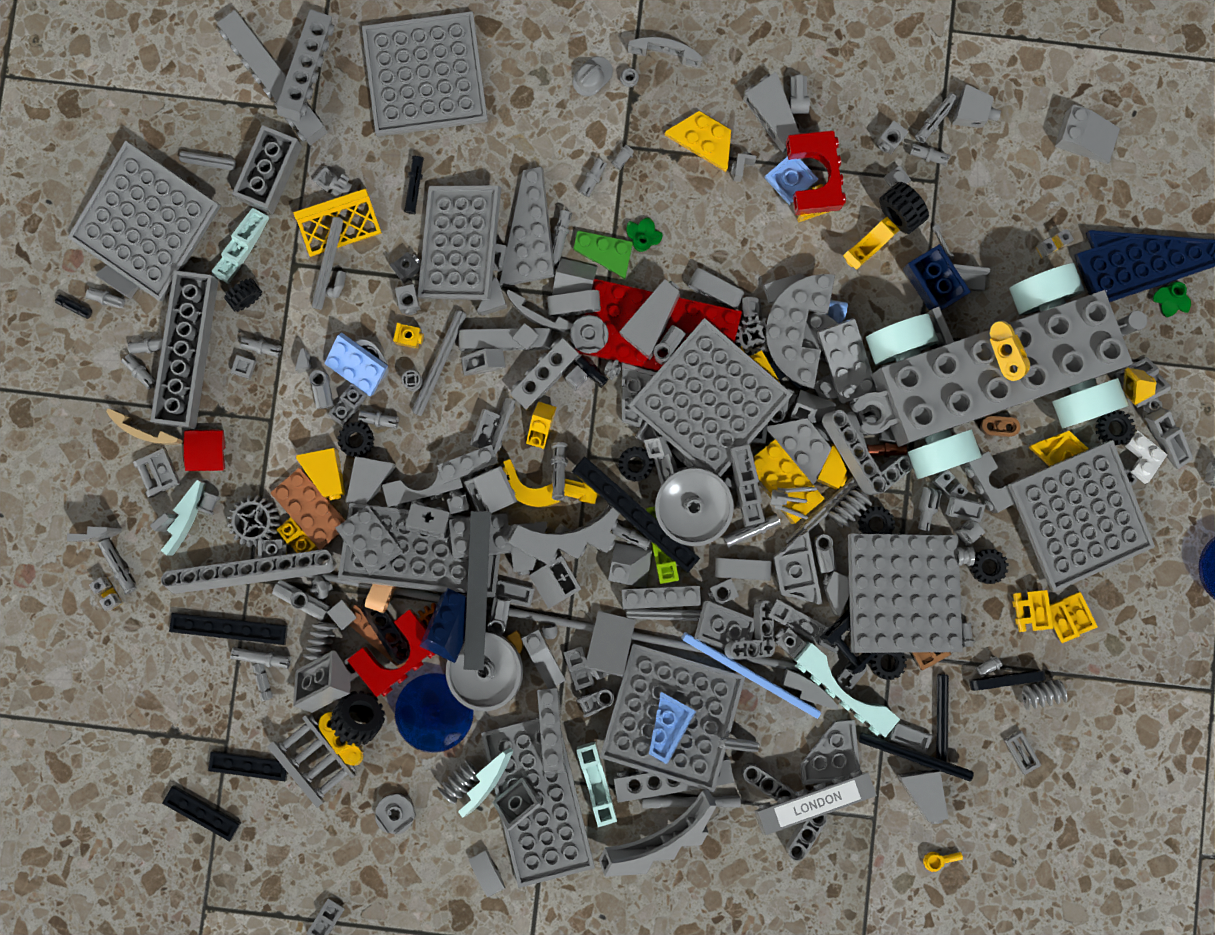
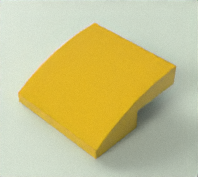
M1081 591L1050 604L1053 627L1061 643L1077 638L1080 634L1098 627Z

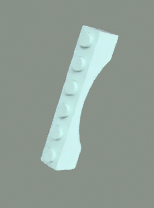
M807 641L804 648L793 658L797 662L795 666L803 673L807 671L811 674L810 679L818 686L820 684L825 686V692L833 699L835 696L841 700L839 704L847 711L853 710L856 713L854 717L862 724L867 722L870 725L868 729L876 736L881 734L886 737L900 719L882 704L862 702L846 694L833 678L828 666L827 656Z

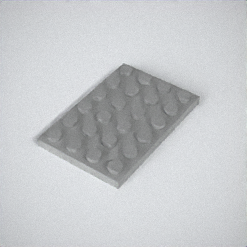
M429 186L418 298L454 300L491 299L501 197L500 186Z

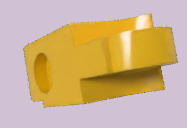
M998 321L991 326L990 342L1003 376L1008 380L1017 381L1029 372L1030 362L1011 324H1008L1006 321ZM1006 344L1012 347L1011 354L1005 351ZM1013 365L1017 367L1016 372L1014 371Z
M332 712L325 713L319 720L321 733L345 764L359 765L363 760L364 752L362 745L355 746V743L347 745V741L344 745H341V737H336L334 735L335 730H332L328 724L332 717Z

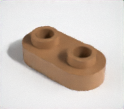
M988 416L981 421L980 429L988 436L1012 437L1019 433L1020 423L1012 417ZM988 423L992 425L991 430L987 428ZM1007 424L1011 426L1010 431L1006 429Z

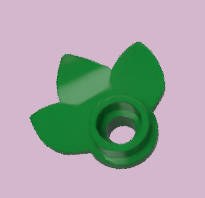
M644 218L639 224L632 221L627 223V235L633 240V246L637 251H647L651 246L658 245L661 242L663 233L655 231V224L651 218Z
M1178 281L1169 284L1168 287L1158 289L1153 296V302L1161 304V312L1166 318L1173 316L1178 310L1188 313L1191 308V299L1186 295L1187 287ZM1174 288L1178 290V294H1175Z

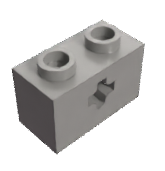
M411 503L405 525L406 530L444 539L450 519V512H447L442 507L434 509L424 503ZM428 516L431 517L432 520H429V522H425V519H427Z

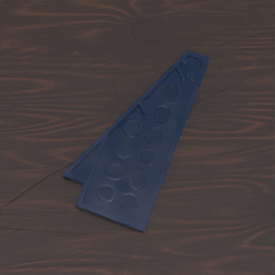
M1090 230L1086 232L1091 249L1074 255L1088 294L1091 295L1105 290L1109 302H1113L1214 268L1215 240Z

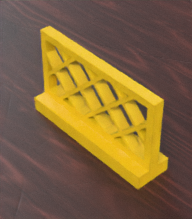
M366 189L293 212L310 257L325 252L324 246L327 243L330 228L320 224L323 217L327 215L339 217L341 211L345 209L353 213L348 222L343 220V223L347 225L343 233L340 234L341 237L337 248L382 234ZM367 202L369 211L366 216L356 212L360 204ZM355 214L365 218L360 228L351 224ZM367 220L375 224L377 231L368 233L363 230ZM311 221L316 224L312 234L305 231L303 223ZM319 226L329 230L324 240L315 236ZM349 226L359 230L356 238L350 239L345 236ZM313 238L323 242L319 250L312 251L310 244Z

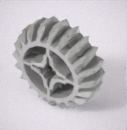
M248 495L247 500L243 497L240 498L241 504L238 502L234 503L236 509H229L233 515L227 516V519L232 520V523H227V527H233L229 533L235 534L233 539H240L241 545L246 543L247 547H251L253 544L255 547H258V540H262V543H264L266 538L269 540L273 539L271 533H278L274 529V526H280V523H275V520L280 519V516L274 515L278 509L272 508L274 503H267V498L263 497L261 499L259 495L253 498L252 495ZM258 505L252 513H243L248 507ZM263 510L267 515V523H265L262 519V516L264 514L262 512ZM248 518H254L259 524H253ZM240 519H242L245 523L243 529L244 532L242 531L240 526ZM257 528L264 529L260 535L250 537L251 532L254 533Z

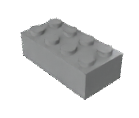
M262 125L232 195L240 202L273 214L302 149L298 139Z

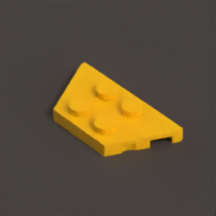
M698 111L665 132L666 137L721 170L727 171L731 130Z
M1070 431L1062 432L1028 447L1048 466L1089 449Z

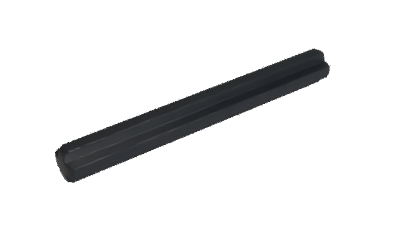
M938 674L936 758L948 762L949 676L947 674Z

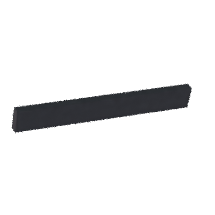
M585 456L574 467L572 472L670 559L676 561V564L686 573L698 562L700 557L686 545L671 539L662 530L657 519Z

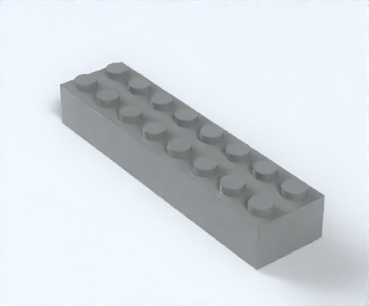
M175 270L173 272L150 419L152 423L196 429L219 281L212 275Z

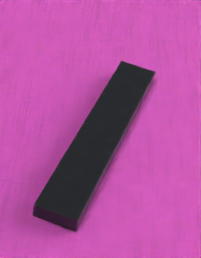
M171 613L169 632L279 645H286L288 625Z

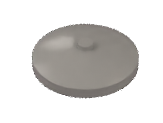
M687 468L672 474L660 487L655 502L656 517L662 530L674 541L688 546L706 545L718 539L729 527L734 510L733 498L726 483L715 473L702 468Z
M485 632L484 670H464V641L457 661L453 663L447 660L446 679L452 694L461 704L476 711H492L506 705L519 691L523 679V664L517 649L505 637L493 632Z

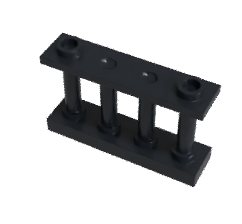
M849 608L820 638L824 643L836 644L852 663L846 668L848 672L857 674L866 668V664L877 653H862L856 657L841 639V635L846 631L851 632Z

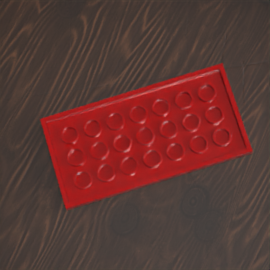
M594 279L592 290L600 291L601 310L586 313L585 316H597L606 324L609 333L608 340L605 346L596 353L587 354L579 350L577 351L588 356L612 361L618 360L619 363L659 371L664 364L656 362L654 354L649 360L620 335L621 329L653 292ZM679 298L659 343L673 325L686 334L677 347L678 349L704 318L735 343L742 311ZM661 350L657 355L664 358L668 355V352Z

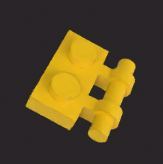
M1048 590L1027 592L1028 600H1022L1021 593H1013L1014 601H1012V604L1015 607L1017 617L1015 618V624L1018 625L1019 632H1026V624L1032 623L1033 631L1053 629ZM1023 606H1029L1031 617L1024 616Z

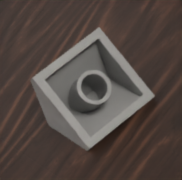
M561 258L556 270L552 295L592 290L598 267Z
M522 777L492 803L506 828L510 831L541 805L542 800L525 778Z

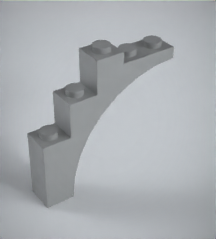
M608 505L598 517L586 525L561 533H539L514 524L505 542L547 565L556 559L557 549L576 559L579 556H583L587 548L586 544L607 553L615 544L614 539L616 536L610 533V531L616 527L619 513Z
M702 790L696 801L685 813L660 831L635 842L605 847L598 860L604 876L647 874L653 861L674 860L682 846L702 845L709 833L706 825L717 806L710 791Z

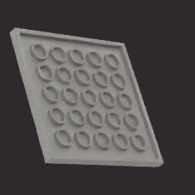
M473 11L362 26L375 134L377 137L488 122Z
M125 141L68 238L158 301H163L171 289L174 270L182 271L221 205L132 143Z
M704 318L632 400L628 407L698 468L709 470L721 477L732 464L730 449L750 444L793 394Z
M1113 440L1106 441L1008 484L1051 592L1063 589L1155 547Z
M848 534L851 653L963 652L960 571L957 561V553L959 552L957 549L958 536Z
M633 644L600 758L714 793L726 749L719 747V739L721 737L729 738L745 676ZM661 692L696 711L668 764L649 754Z

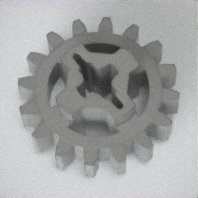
M756 316L755 320L748 317L747 323L742 320L743 326H738L739 333H737L736 338L739 339L735 341V344H740L747 355L749 353L754 355L761 350L767 354L769 353L767 338L763 335V329L766 330L767 326L765 323L766 318L759 321L758 316ZM757 325V326L754 327V328H751V329L748 328L749 326ZM759 334L755 341L752 340L751 335ZM742 335L747 338V345L743 342ZM758 345L763 346V347L758 348V349H753L755 346H758Z

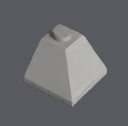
M615 543L608 581L646 588L653 550H644L639 547Z

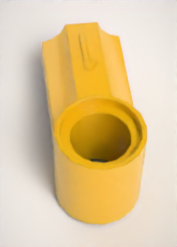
M565 479L564 496L576 498L579 501L590 504L596 503L597 493L584 482Z

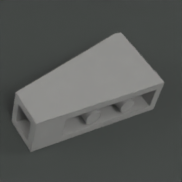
M774 72L771 75H765L756 86L753 84L745 90L743 100L783 153L787 150L786 140L788 136L800 133L778 74Z

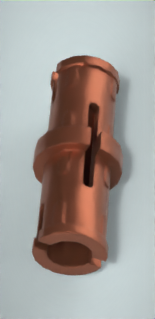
M889 442L878 445L867 444V449L871 456L889 458L892 455H907V445L898 447L897 444H889Z

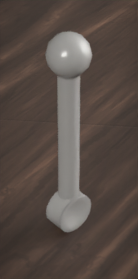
M934 225L932 231L937 234L949 259L953 260L954 254L950 253L939 231L940 226Z

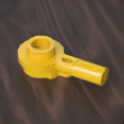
M929 852L924 856L923 864L927 870L937 872L944 867L945 863L963 860L961 852L943 856L936 852Z

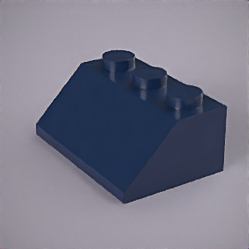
M940 244L909 262L903 268V271L929 311L937 307L942 311L971 292Z
M449 588L446 589L439 598L419 645L420 647L453 663L457 661L465 641L466 596Z

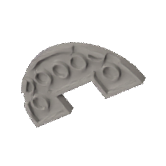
M832 274L809 276L790 285L775 301L767 320V345L776 366L792 381L812 389L815 386L821 350L802 347L809 311L828 314L835 275Z

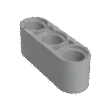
M696 268L688 283V287L733 310L738 308L745 294L739 288L699 268Z
M586 290L547 297L548 316L553 318L593 313L601 310L600 291Z
M716 558L715 577L771 581V561Z

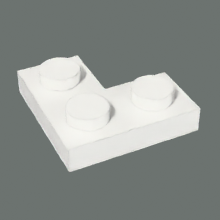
M1137 430L1134 435H1131L1132 438L1124 446L1139 458L1130 472L1146 484L1150 482L1167 454Z

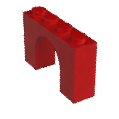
M834 130L789 135L786 140L788 160L814 158L823 163L828 172V181L823 187L795 191L793 195L795 215L840 211L846 203L845 192H842L841 187L844 180L843 174H840L839 167H841V157L837 155L839 140L838 137H835Z
M409 609L394 621L410 644L409 658L402 667L390 669L382 666L366 646L362 647L347 660L376 697L381 694L383 697L393 690L391 687L396 682L400 684L408 678L407 673L410 670H418L424 665L422 661L426 657L431 659L436 655L419 646L427 627L412 609Z

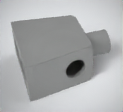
M966 84L961 91L952 124L982 128L988 119L998 121L1001 110L991 108L994 100L993 96Z

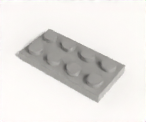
M855 318L817 331L840 403L843 404L866 393L877 391Z

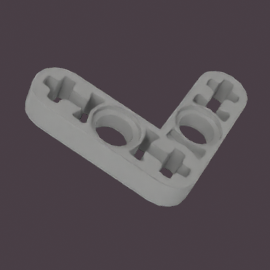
M759 600L754 605L755 640L731 641L726 644L725 654L729 659L770 657L774 654V620L768 617L773 607L770 601ZM764 623L767 626L765 634L762 632V625ZM749 644L753 647L751 654L747 650ZM740 648L741 652L733 653V649Z

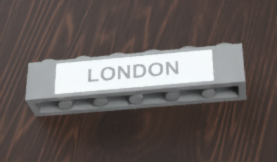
M857 770L850 773L851 777L844 779L843 776L832 779L833 783L825 785V783H820L814 786V790L807 792V789L795 792L796 796L789 798L787 795L778 798L777 803L770 805V802L758 805L759 809L754 810L761 833L768 835L877 796L869 773Z

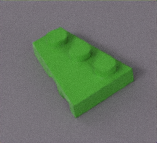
M577 231L574 251L593 262L595 261L625 280L633 242Z

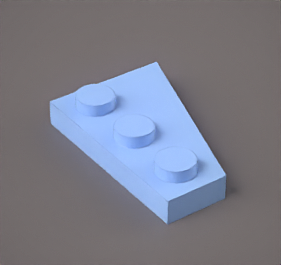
M661 692L649 754L668 764L696 711Z

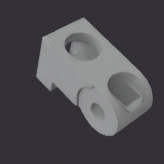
M975 520L964 522L954 531L965 546H969L985 534L984 529Z

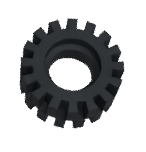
M247 278L244 281H240L239 284L236 283L235 287H231L230 291L226 292L224 299L234 312L244 310L245 307H250V304H254V301L258 300L262 295V290L252 278Z
M1116 410L1101 415V418L1097 420L1099 423L1095 425V428H1098V431L1095 432L1100 435L1098 439H1103L1102 443L1113 440L1115 446L1132 438L1131 435L1135 433V431H1132L1135 425L1131 424L1134 420L1129 419V414ZM1112 421L1120 423L1121 432L1119 435L1110 433L1109 424Z
M359 422L348 423L349 425H344L343 429L339 431L340 435L337 436L339 440L337 443L341 451L351 457L365 456L367 452H370L371 447L374 446V437L370 428ZM353 433H360L363 437V442L358 447H352L349 443V437Z
M633 446L632 448H627L621 454L618 464L619 471L627 480L633 482L642 481L651 473L653 460L648 457L646 449ZM632 457L642 459L643 468L640 471H632L629 468L628 462Z
M875 506L868 508L859 516L858 529L862 532L861 534H892V530L895 529L893 527L895 524V520L892 518L894 517L893 514H890V511L884 509V507ZM874 516L880 517L883 521V528L880 531H873L869 526L870 519Z
M995 549L980 550V552L975 553V562L973 566H970L972 567L970 571L974 574L973 577L981 583H999L1001 579L1006 577L1005 573H1008L1006 566H1009V564L1005 562L1007 558L1003 557V553L997 552ZM986 559H991L996 564V569L992 574H987L983 571L982 564Z
M904 652L877 653L869 661L871 663L870 669L882 679L894 680V678H899L900 674L905 672L904 667H907V664H905L907 659L904 657ZM890 654L894 657L895 664L891 669H884L882 667L881 659L884 655Z

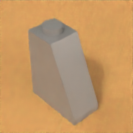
M355 457L346 502L370 505L382 488V485L385 484L395 470L396 465Z
M548 522L520 524L519 526L534 532L546 533ZM511 545L513 572H518V576L530 574L529 570H534L537 559Z
M929 769L897 774L899 781L924 819L931 822V824L943 823V820L949 819L940 771Z

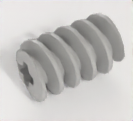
M858 488L850 491L851 496H845L846 502L840 501L841 507H834L835 512H829L832 520L842 529L843 525L850 527L848 520L856 521L853 516L854 514L861 516L859 509L867 510L864 505L865 503L870 506L872 505L867 495Z
M317 620L318 624H312V627L317 630L310 632L314 636V639H308L312 646L305 648L310 654H304L303 657L314 661L324 656L325 652H330L331 648L327 645L333 644V640L329 637L335 636V633L331 630L337 629L338 626L336 624Z
M1054 679L1053 682L1051 680L1045 683L1039 682L1038 685L1035 683L1030 686L1024 685L1022 688V700L1026 710H1030V704H1032L1034 709H1037L1038 702L1041 707H1045V701L1052 706L1053 699L1056 704H1060V698L1065 703L1068 699L1066 689L1059 679Z
M467 759L465 760L467 767L459 766L461 773L454 771L455 778L448 776L449 784L444 781L442 782L444 789L437 787L440 794L452 804L457 803V798L461 799L463 797L462 792L467 793L469 791L468 786L474 787V781L479 782V779L476 777L479 773L478 770Z

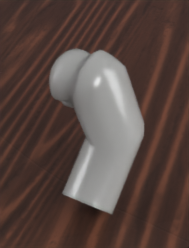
M337 271L334 288L329 287L327 289L328 297L335 299L340 296L345 284V272Z

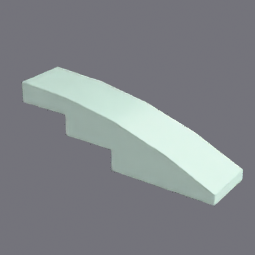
M254 208L249 211L231 235L232 240L221 253L222 258L211 271L213 276L228 284L231 282L260 237L269 220V216Z
M196 480L173 511L179 516L167 529L173 536L161 549L164 554L173 556L187 536L196 518L197 507L202 502L206 486L204 481Z
M512 748L503 751L476 775L480 782L467 793L471 801L458 811L462 818L472 813L496 786L513 753Z

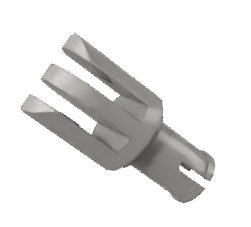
M923 487L918 508L921 511L918 529L930 531L933 514L938 512L942 495L941 490Z

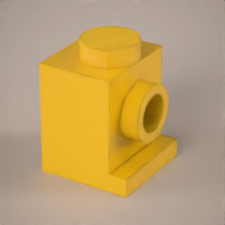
M397 323L393 342L396 345L418 349L419 344H422L424 339L422 330L418 327ZM411 332L412 336L406 338V333Z

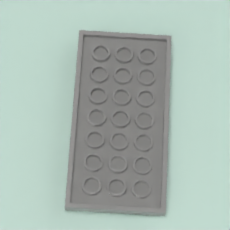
M350 503L347 519L367 505ZM368 505L402 550L399 556L372 575L368 574L345 541H343L338 580L445 592L449 588L460 594L467 595L469 557L453 559L449 523L445 538L441 539L407 531L405 525L409 510ZM450 515V519H449V520H451V519H461V518H470V517L458 516V515ZM428 516V518L425 519V522H429V520H432L431 517ZM500 554L489 555L487 597L494 598L496 594Z
M539 718L482 732L481 735L488 764L503 751L509 748L513 749L507 767L494 787L496 797L498 798L520 778L524 777L542 800L541 805L510 831L503 822L518 888L594 869L595 865L562 731L561 737L565 753L566 772L546 774L543 771Z

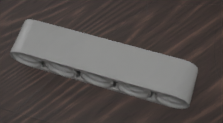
M531 328L539 335V338L528 350L552 349V329ZM466 329L459 331L460 351H479L485 348H501L503 351L525 349L512 339L519 329Z

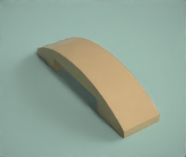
M109 408L106 411L115 424L136 438L161 445H179L184 442V440L160 431L158 437L130 426L131 417Z

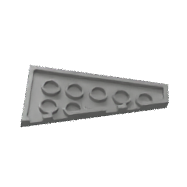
M542 167L523 170L500 280L501 287L555 277Z

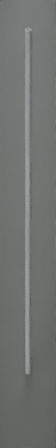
M330 573L304 576L309 578L321 577L325 581L371 589L373 585L338 580V575ZM396 587L393 593L438 602L441 596L402 587ZM487 604L486 612H491L492 605ZM509 608L508 616L590 632H593L595 624ZM633 632L632 640L704 653L684 641ZM712 647V648L718 650L719 652L723 653L724 655H726V654H725V650L720 649V648ZM767 657L736 659L802 672L795 666L797 663Z

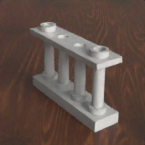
M305 715L302 719L306 723L284 742L277 743L273 741L267 747L316 808H318L325 802L322 799L325 797L324 794L345 776L349 775L351 779L355 777L354 771L356 769L352 765L345 764L342 758L336 754L317 728L319 724L314 717L311 716L309 718ZM311 729L318 739L295 758L292 757L290 759L286 754L287 748ZM324 744L330 754L308 773L304 772L302 774L298 769L299 764ZM336 759L343 769L323 786L314 789L310 784L312 779Z

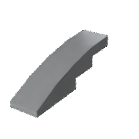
M750 444L731 448L733 473L744 526L748 527L764 523L765 520L760 504L762 499L757 484L759 479Z

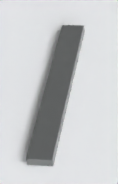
M471 511L464 670H484L491 512Z

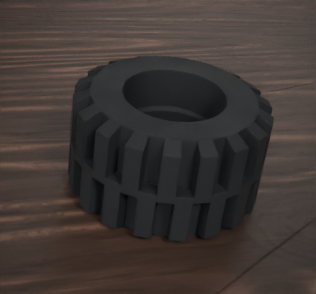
M898 182L879 198L884 215L905 234L912 233L929 218V211L924 200L906 183Z
M352 691L351 694L341 698L330 718L332 723L331 729L335 730L334 735L336 737L340 736V741L342 742L347 741V745L355 743V746H360L361 743L365 745L373 740L385 721V710H381L383 705L377 702L378 698L371 697V693L364 694V691H359V693ZM350 713L361 715L366 724L355 722L351 718Z

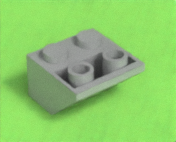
M501 466L482 472L464 481L479 512L493 513L517 502L515 492L511 488L507 475Z
M563 556L529 575L548 609L582 589Z

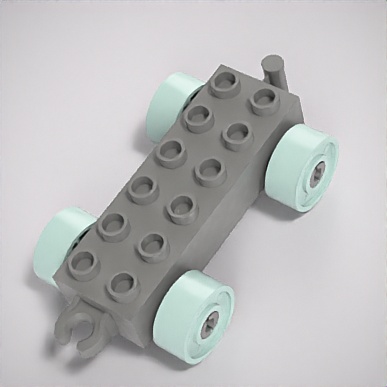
M1074 263L1050 269L1011 286L1009 290L1019 316L1040 310V313L1008 323L1011 324L1015 335H1018L1030 362L1029 372L1017 381L1008 380L1003 376L990 342V330L921 354L922 350L939 342L929 314L915 316L887 326L868 335L866 341L875 365L895 360L896 363L881 367L872 374L878 393H866L852 405L854 412H860L868 405L878 407L881 412V417L877 422H867L861 425L859 430L863 434L875 435L891 427L898 447L925 438L927 445L908 452L917 479H921L982 457L972 429L952 436L951 428L1070 388L1071 395L1052 401L1062 429L1127 407L1129 405L1118 378L1099 385L1095 378L1133 364L1123 337L1145 328L1147 325L1146 315L1141 311H1133L1129 315L1116 320L1105 290L1066 303L1065 300L1085 291ZM1006 344L1005 351L1011 354L1012 347ZM1013 365L1014 371L1016 372L1017 367Z

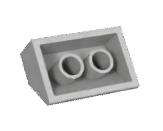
M331 651L296 670L294 707L312 713L350 694L351 675L336 651Z

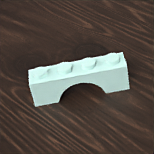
M596 742L577 746L576 751L585 776L598 827L617 822L616 812Z

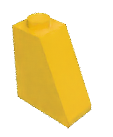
M331 448L296 455V459L323 497L329 498L332 501L341 499V495L346 494L337 449Z

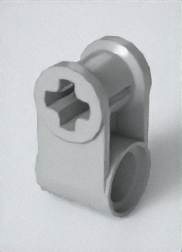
M605 687L576 699V701L580 703L584 712L583 717L586 718L609 707L613 703L615 695L612 689ZM607 692L610 694L611 700L603 702L600 695Z

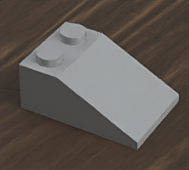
M1073 104L1065 112L1055 147L1109 164L1120 128L1092 110Z

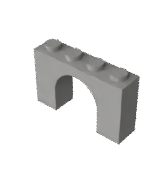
M557 688L537 690L543 771L546 774L566 772L561 737L560 693Z

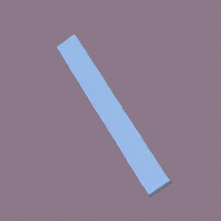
M684 632L681 639L811 716L818 719L821 715L820 711L814 706L735 660L729 659L726 655L706 643L694 639V636Z

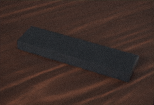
M211 751L208 766V771L287 781L288 772L277 759L220 751Z
M175 785L170 788L162 802L163 805L229 842L233 839L241 825V822Z

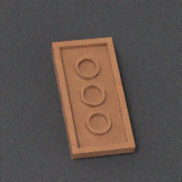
M298 468L270 492L319 550H323L340 535L335 527L346 521V519L327 498L321 495L312 480L301 468Z

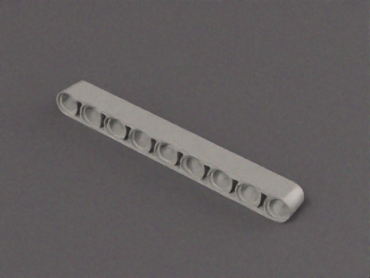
M317 550L170 570L162 575L161 583L171 593L178 594L332 572L336 568L337 563L329 551Z

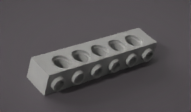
M309 10L277 103V115L300 122L302 115H306L308 109L306 102L307 99L311 100L313 94L312 84H316L319 72H317V69L323 65L324 56L322 55L324 51L327 52L329 46L328 37L332 36L335 25L332 24V16Z
M725 754L716 786L734 783L730 758L728 756L725 757ZM638 769L633 773L620 771L614 776L618 803L700 789L677 781L670 782L667 778L657 776L659 778L658 784L651 785L648 782L649 778L657 775ZM636 779L640 782L638 788L633 789L629 786V782Z

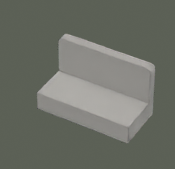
M953 264L970 291L983 292L985 290L986 275L990 273V268Z

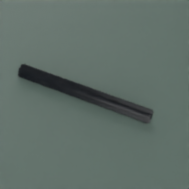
M864 732L860 733L858 741L862 744L969 782L973 779L974 772L969 769Z

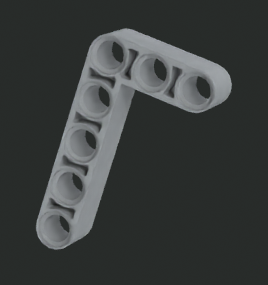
M836 410L823 416L822 423L861 490L866 495L885 492L912 470L913 465L908 456L891 458L878 468L844 411Z
M747 763L742 767L741 774L743 778L775 801H777L780 792L783 790L789 792V798L796 796L795 790L757 765ZM750 768L756 770V774L752 778L746 776V772ZM765 780H772L770 788H763ZM826 814L822 815L818 821L810 819L799 823L786 845V851L792 860L801 861L805 858L827 822ZM805 829H810V836L802 837V832ZM794 846L801 847L798 854L791 853Z

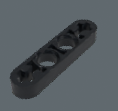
M367 597L364 598L360 609L388 654L398 664L406 662L410 655V649L386 611L381 613L365 607ZM378 617L384 619L385 625H377L375 619ZM388 633L393 634L395 641L389 642L385 635ZM398 651L405 653L403 656L397 655Z
M1041 669L969 680L971 691L1044 681L1046 677L1045 671Z

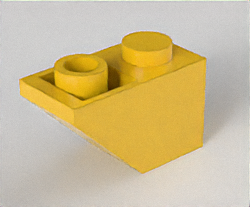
M538 401L532 415L526 444L542 449L545 448L557 407Z

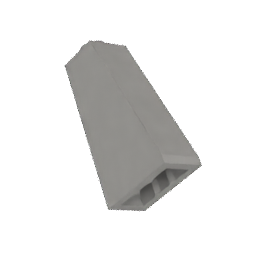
M664 279L620 331V335L649 360L654 354V348L659 343L680 297L679 287L673 281L668 282Z

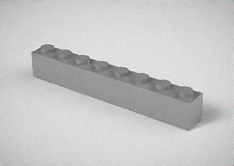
M234 10L217 22L221 28L218 32L225 41L230 40L232 43L230 48L236 55L240 53L243 57L240 61L247 70L250 68L253 70V78L258 84L262 82L265 86L263 91L269 99L272 97L275 99L274 105L277 108L286 76L236 10ZM309 106L306 115H302L300 122L285 118L291 127L295 126L298 129L296 134L301 141H307L310 146L328 133Z

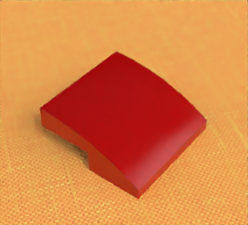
M224 430L184 431L185 471H223L225 469L224 449L226 446Z

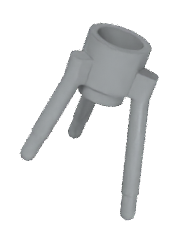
M817 487L778 488L777 490H772L770 505H775V509L783 510L807 520L808 516L782 505H787V501L807 503L806 499L788 497L787 493L815 491Z

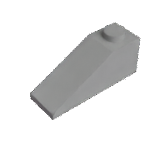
M540 629L521 638L548 689L566 681Z

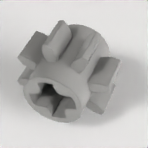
M341 174L340 178L335 175L328 187L333 190L331 194L337 198L341 195H347L352 184L348 183L350 178Z

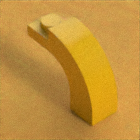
M888 217L884 218L860 242L843 255L847 264L855 269H859L892 239L900 229Z
M509 459L503 462L505 466L502 469L507 477L510 478L508 482L519 502L538 508L549 507L561 502L552 499L553 483L538 489L528 488L520 482L512 460Z

